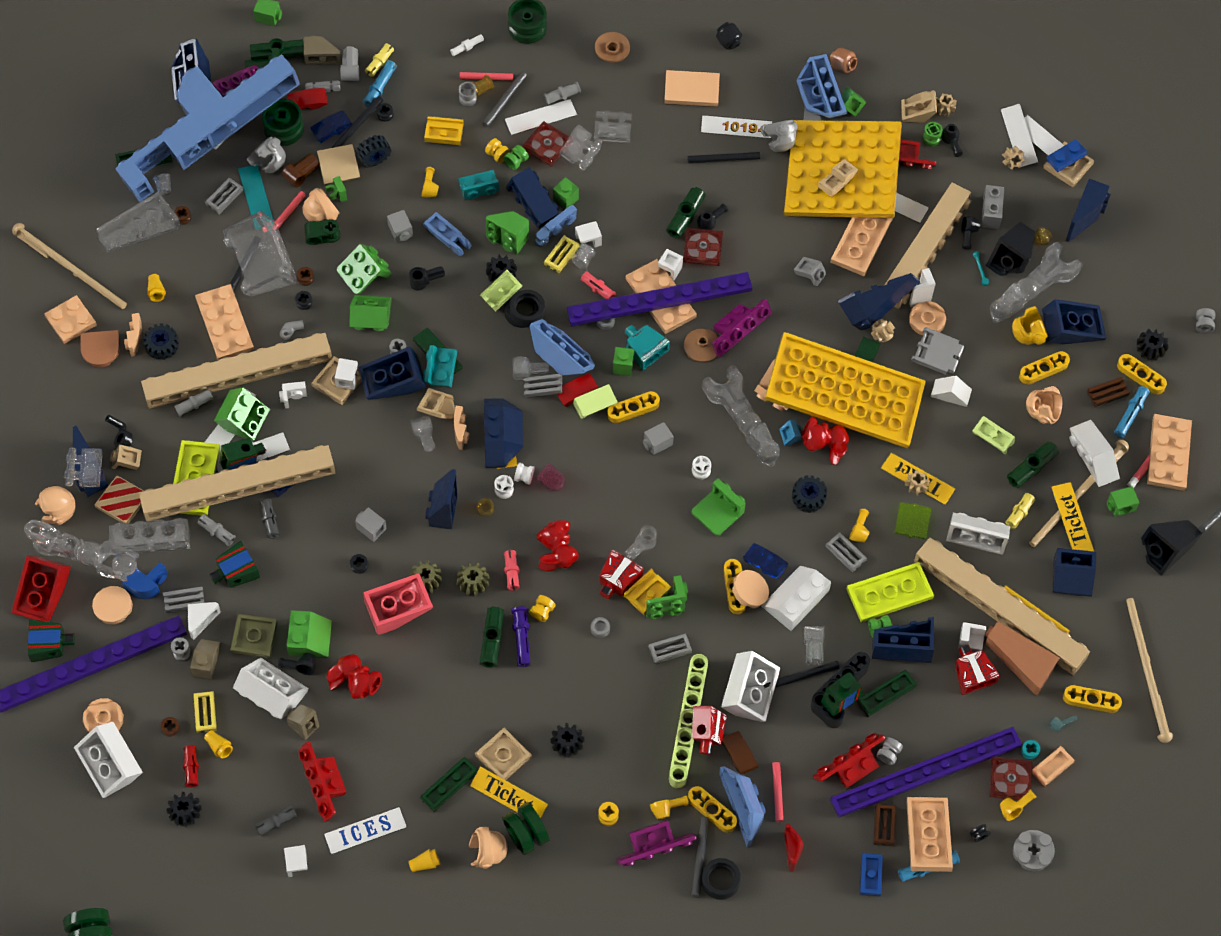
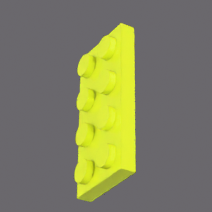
M182 440L173 484L181 483L186 479H197L206 474H215L220 444ZM209 506L180 514L199 516L205 514L208 516Z
M919 562L848 585L846 588L861 623L934 598L932 589Z

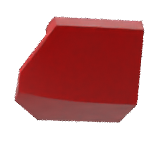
M785 824L784 840L789 872H794L804 844L796 830L790 824Z

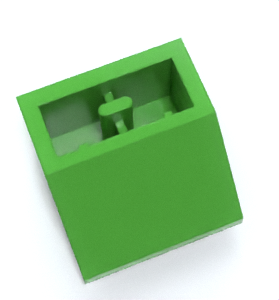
M511 211L488 215L485 218L486 237L490 242L501 245L506 251L517 255L529 240V220L518 213Z
M232 389L226 396L214 422L227 432L243 438H250L253 441L270 409L246 389Z

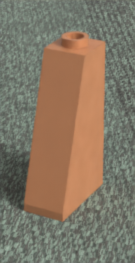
M997 621L994 627L990 626L987 630L985 644L1035 695H1038L1056 667L1060 657Z

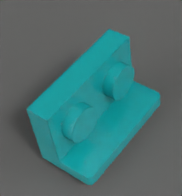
M494 170L458 178L464 200L499 192V181L496 179Z
M430 345L426 354L427 367L423 372L424 382L430 386L452 388L457 350L437 348L434 345Z

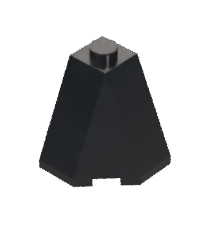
M1019 222L999 238L986 266L1000 276L1009 273H1023L1031 259L1035 231Z
M1189 520L1151 524L1141 537L1142 545H1145L1147 551L1145 556L1147 564L1162 576L1195 545L1202 532Z

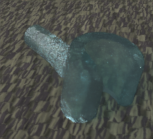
M1075 715L1062 721L1056 716L1051 720L1049 726L1058 732L1064 725L1076 721L1077 716Z

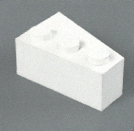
M1092 420L1071 427L1072 436H1069L1070 442L1073 447L1077 448L1080 457H1082L1098 487L1120 479L1113 448Z

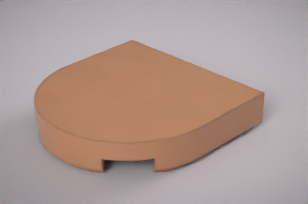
M118 330L81 333L82 357L93 367L102 368L109 366L119 356Z

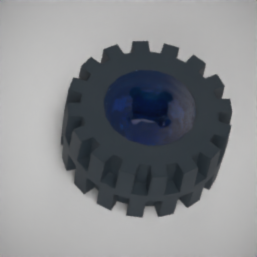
M373 135V137H368L367 140L364 139L363 143H360L356 149L359 159L366 167L377 166L378 163H383V160L388 159L387 157L390 156L392 151L383 135Z
M160 323V326L155 324L154 328H148L149 332L146 331L143 337L147 353L152 358L155 356L157 360L160 357L162 360H165L167 356L168 358L172 357L171 354L176 353L179 344L176 331L167 324L164 326L163 323Z
M808 475L804 476V479L802 477L799 478L793 486V503L796 504L798 509L801 507L803 512L805 510H808V513H811L812 510L814 512L818 511V508L821 509L826 501L827 487L824 486L825 483L823 481L820 482L818 477L815 479L813 475H811V478H808Z

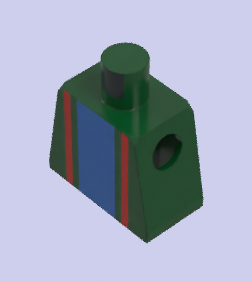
M250 438L221 445L219 463L223 470L236 469L241 465L256 464L257 456L266 453L263 443L253 445Z
M242 541L237 542L218 556L216 563L219 569L210 573L214 584L225 579L230 588L260 578L259 571Z
M29 620L28 657L31 662L62 657L64 646L75 645L74 633L64 634V629L60 623Z
M849 672L826 689L821 703L834 717L863 696L862 686Z

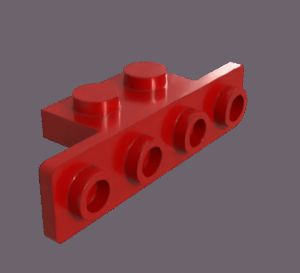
M900 141L899 162H903V166L913 167L914 164H918L923 169H932V166H936L935 161L918 159L920 142Z
M877 733L868 735L864 742L850 747L849 752L845 755H839L833 759V763L820 767L817 773L813 775V778L822 782L834 773H837L843 786L846 788L850 787L879 767L870 749L885 740L884 735Z
M305 742L298 751L299 758L303 763L305 775L311 785L312 794L318 805V811L323 821L327 822L336 813L331 798L344 796L347 791L334 756L316 759L311 742Z

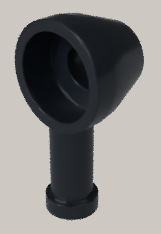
M948 124L943 129L941 138L945 143L951 144L954 156L959 157L963 154L957 142L959 130L955 124Z
M722 203L712 213L704 211L698 217V227L702 231L714 229L715 219L728 211L727 206Z
M969 215L963 217L961 231L964 233L962 248L965 250L971 249V233L978 232L980 228V221Z
M304 653L298 661L279 658L278 667L294 668L301 674L312 675L316 667L315 656L310 653Z

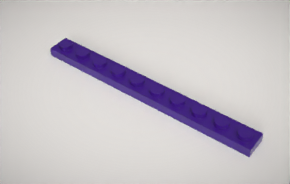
M744 272L567 307V314L570 325L576 326L751 292L753 287L749 273Z
M180 616L168 619L1 689L0 713L187 635Z
M1011 727L833 796L830 801L838 818L1017 749L1022 746V743L1014 727Z

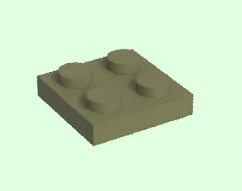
M238 614L230 649L231 653L270 658L278 623L277 619Z

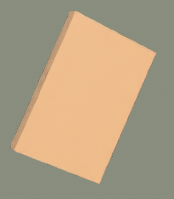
M666 70L664 104L718 107L720 73Z

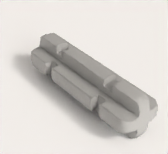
M338 80L332 81V83L330 81L315 82V84L309 82L305 84V89L325 88L326 92H331V90L340 91L341 86Z

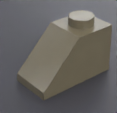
M322 36L304 37L305 65L341 64L340 50Z
M200 640L194 650L190 666L193 677L213 679L221 642Z
M300 704L297 708H293L287 715L288 726L304 740L319 728L316 711Z

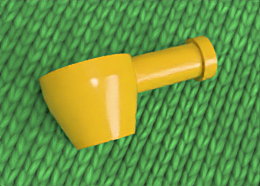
M427 167L421 197H436L439 185L432 182L435 169Z
M860 509L857 522L849 536L850 540L863 543L866 541L870 533L864 526L866 517L869 515L867 509Z
M1030 789L1017 802L1011 798L1004 799L1000 803L1004 818L1007 821L1015 819L1021 814L1023 807L1031 800L1037 798V796Z
M685 795L681 798L654 802L650 804V808L657 820L670 817V808L687 806L689 803Z

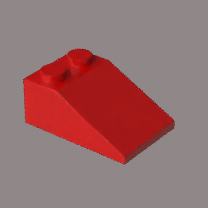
M26 556L11 613L33 620L50 622L67 584L71 566L38 556Z

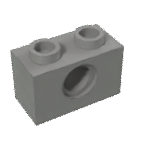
M986 185L983 195L981 228H1000L1003 213L1004 187Z

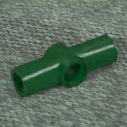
M274 38L269 43L250 44L251 60L269 59V56L272 55V48H279L280 55L282 54L284 58L304 55L303 39L283 41L282 39Z
M692 187L684 201L679 204L678 211L666 229V232L675 239L681 238L688 224L693 221L696 211L706 196L702 189Z
M1047 441L1034 453L1028 454L1026 460L1007 475L1009 483L1013 487L1019 488L1032 476L1038 475L1040 470L1059 454L1057 446L1053 442Z
M492 606L487 608L479 663L487 668L497 667L504 618V609ZM489 635L497 636L492 640L487 638Z

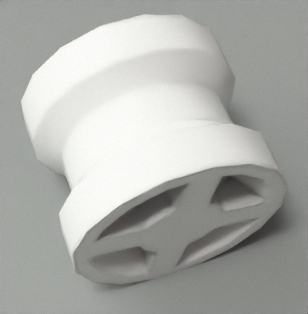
M705 456L696 457L692 463L693 476L702 480L709 477L711 473L710 459Z
M519 463L514 481H524L525 484L530 485L534 474V466L527 467L523 463Z
M501 475L496 478L494 490L499 498L507 499L512 496L514 484L511 477Z

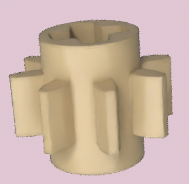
M942 93L940 98L936 97L939 115L949 116L950 112H955L957 100H953L951 94Z
M1014 146L1013 149L1007 147L1005 153L1002 154L1005 158L1002 163L1008 165L1010 169H1013V167L1020 168L1022 162H1025L1022 157L1024 152L1019 150L1017 146Z
M880 319L872 325L873 332H871V335L875 340L878 339L879 342H887L893 337V329L895 327L891 321L887 322V320Z
M916 470L913 475L911 473L908 474L905 486H909V493H916L917 496L922 491L926 493V486L930 482V480L925 478L926 473Z

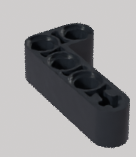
M865 652L856 653L814 693L810 706L811 710L829 727H840L843 723L845 712L842 710L837 714L840 718L833 719L825 706L817 705L816 701H821L826 689L849 672L859 681L868 671L870 665L868 654Z

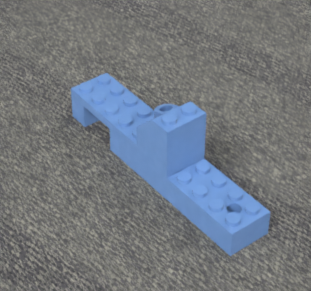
M281 54L279 57L271 59L264 68H259L253 76L244 79L237 88L229 90L224 97L221 96L198 66L187 70L185 75L182 76L181 86L176 94L186 116L181 117L172 127L166 128L157 138L151 139L144 148L136 150L129 159L121 161L118 167L115 168L117 173L140 203L154 193L149 181L144 176L146 172L169 155H172L182 169L185 170L300 85L295 70Z

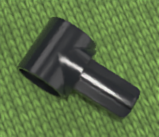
M442 266L430 270H425V268L421 267L412 268L409 272L410 286L417 291L423 290L429 284V281L445 276L444 268Z

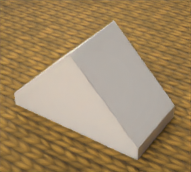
M957 376L935 379L930 397L967 407L972 389Z
M218 603L188 604V630L193 640L221 613Z

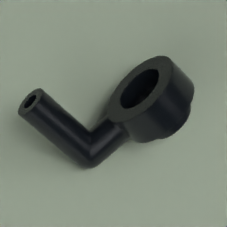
M107 415L105 421L119 428L114 445L116 447L119 445L130 447L133 438L132 433L126 430V424L111 415Z

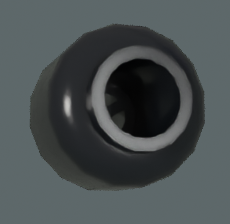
M726 22L717 29L716 38L724 48L731 47L735 49L741 44L742 33L734 23Z

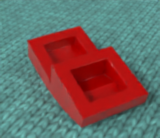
M325 88L306 89L288 94V100L298 104L301 110L307 107L314 110L328 105Z
M588 373L563 385L562 393L557 395L562 404L567 407L574 402L575 398L599 387L592 375Z

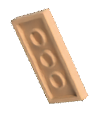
M852 217L830 263L865 276L893 218Z
M658 259L626 275V280L635 293L676 286L666 270L658 267ZM690 304L649 311L664 334L697 317V313Z
M231 284L195 295L218 361L225 357L230 358L240 353L254 350Z
M1154 414L1147 484L1185 491L1187 487L1192 420Z
M907 797L911 871L952 872L953 862L948 798Z

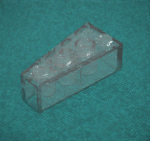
M157 192L98 227L96 234L97 239L105 250L110 252L180 229L179 218L161 194Z

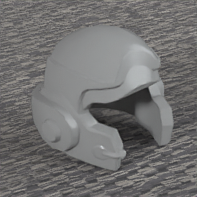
M785 120L760 127L763 136L772 137V141L768 144L774 152H785L795 145L798 126L793 120Z
M270 136L251 153L247 161L254 167L260 165L266 173H274L284 165L286 154L280 146V140L275 136Z

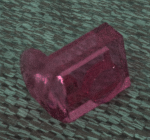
M550 463L536 477L539 482L552 492L562 489L565 483V476Z

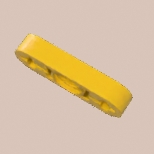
M1059 351L1021 368L1019 379L1024 384H1032L1063 371L1068 367L1070 357L1066 352ZM1058 358L1060 360H1064V363L1062 364V362H1057ZM1045 364L1050 370L1042 371L1039 366ZM1025 372H1027V374L1032 373L1031 377H1029L1028 375L1025 376Z
M1124 354L1119 358L1117 363L1119 371L1141 386L1146 387L1153 394L1164 392L1167 381L1163 376L1129 354ZM1126 362H1129V363H1130L1129 365H1126V366L1123 365V363H1126ZM1144 371L1147 377L1141 378L1137 375V372ZM1157 383H1160V384H1161V385L1158 386V387H1155V386H1154V385L1157 384Z
M650 391L618 402L616 405L608 408L607 417L612 423H620L654 411L659 407L660 397L657 393ZM651 398V400L654 401V404L648 402V399ZM630 404H637L639 409L631 411L628 406ZM613 411L619 413V416L613 414Z
M729 559L725 562L723 570L728 607L730 612L739 615L745 611L746 606L741 604L740 608H737L734 605L735 595L729 586L731 583H734L733 579L735 577H732L730 566L735 568V577L742 572V566L738 560Z
M1070 685L1063 694V699L1068 705L1108 713L1117 712L1122 704L1121 697L1116 693ZM1071 692H1075V699H1071V695H1069ZM1082 693H1084L1085 695L1083 697V701H1080L1082 698L1081 695ZM1095 695L1098 702L1095 704L1090 703L1087 700V696ZM1102 697H1104V703L1103 705H1100ZM1110 699L1114 700V707L1110 706Z
M699 786L689 790L688 802L702 815L709 818L720 830L730 833L736 829V816L706 790ZM700 793V794H701V797H700L701 800L698 799V798H697L696 800H694V799H693V796H694L693 794L697 795V794ZM715 805L718 808V812L710 814L707 812V807ZM724 819L727 820V821H728L729 819H731V820H732V822H731L732 826L729 825V824H728L727 826H725V825H724Z

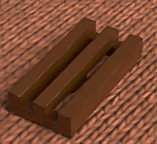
M1120 377L1088 388L1087 393L1094 406L1097 407L1129 396L1130 391L1126 389L1127 385L1123 383V378ZM1118 390H1122V392H1119V393H1116V394L1107 396V397H1105V398L1096 400V398H1098V397H1101V396H1104V395L1106 396V395H1109V394H1111V393H1113V392H1116V391H1118Z
M876 804L873 845L881 844L882 846L890 845L894 847L896 806ZM880 809H883L882 839H878ZM888 810H891L890 840L886 839Z

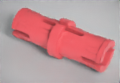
M588 271L582 275L580 280L592 288V292L600 294L605 299L615 297L616 292L607 287L603 280H598ZM593 282L600 286L603 289V291L599 289L597 286H595Z
M507 550L504 552L506 565L504 573L507 575V589L513 591L514 583L515 590H518L520 588L518 579L520 571L517 566L516 551L510 550V558L509 551Z

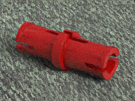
M195 745L183 747L185 786L190 788L199 785L197 775L199 763L197 762V748Z

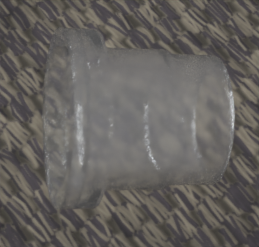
M159 174L153 177L152 180L156 185L158 195H167L172 192L170 174Z

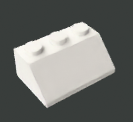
M953 513L946 541L1003 555L1009 539L1010 526H1006L1001 522H990L981 517H970L964 513Z
M799 566L761 607L792 631L829 592L831 581L815 569Z
M753 651L737 653L721 708L738 717L765 722L780 668ZM771 682L769 687L764 688L765 683Z
M259 658L241 668L233 686V689L238 691L241 696L249 698L258 707L264 708L272 716L279 719L286 717L298 705L309 689L263 658Z
M114 722L96 726L74 746L75 751L103 798L129 785L143 773Z

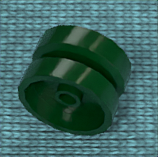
M516 0L509 7L508 29L514 40L520 43L531 44L544 37L547 30V11L541 1Z
M279 99L262 113L266 137L275 136L280 140V146L294 144L302 137L304 132L302 112L298 104L292 100Z
M528 802L518 807V815L514 812H509L502 816L504 826L510 838L523 855H527L534 850V843L542 846L550 841L542 820Z
M83 909L73 912L63 919L64 930L68 933L67 936H113L112 929L108 927L110 917L107 909Z

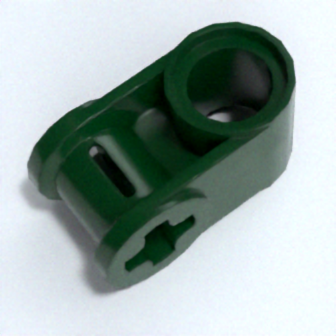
M333 219L310 221L304 225L305 240L308 245L334 243L341 237L339 225Z

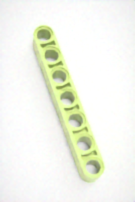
M702 654L694 655L689 665L669 773V783L676 789L684 787L688 778L694 739L692 738V723H686L684 719L691 718L693 720V706H701L708 668L707 657ZM700 663L704 667L696 668L694 665ZM696 681L700 685L695 687L691 685V682ZM695 700L697 703L695 705H690L687 703V701ZM686 736L690 741L683 742L680 738ZM684 755L687 759L680 761L677 759V756ZM675 774H681L683 778L677 780L673 776Z

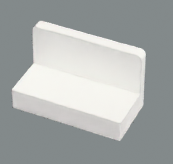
M929 268L922 270L919 285L912 289L909 302L910 307H914L920 302L925 303V301L932 300L936 283Z

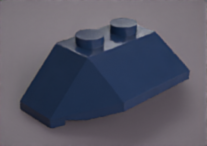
M196 38L180 43L179 51L171 67L174 97L178 103L179 99L176 97V94L181 86L182 76L185 75L187 70L198 66L211 82L209 60Z
M504 398L484 399L485 467L505 468L523 448L522 410Z

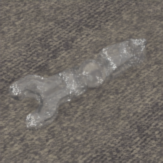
M1055 242L1046 249L1042 263L1028 274L1027 278L1020 279L1017 284L1013 283L1002 297L995 299L991 303V321L995 323L1009 319L1010 316L1021 311L1027 301L1034 299L1040 292L1055 282H1070L1080 273L1083 264L1077 259L1070 263L1060 260L1059 256L1063 246L1059 242Z
M734 365L728 367V381L723 384L716 383L711 377L703 379L702 389L709 401L714 404L723 405L737 424L739 430L746 434L747 444L757 455L758 459L770 467L774 466L775 461L780 456L779 445L773 441L765 422L762 423L759 415L753 412L752 406L743 394V376Z
M30 520L24 528V532L29 539L33 540L32 545L39 553L77 560L88 566L94 565L99 575L113 579L118 578L122 581H128L127 577L136 571V559L140 557L139 554L134 551L125 550L124 547L115 543L105 541L102 545H98L94 541L84 542L83 539L78 540L77 537L59 531L50 524L38 520ZM39 527L40 532L39 534L33 533L31 529ZM111 554L116 555L112 561V568L102 564L106 557H109Z

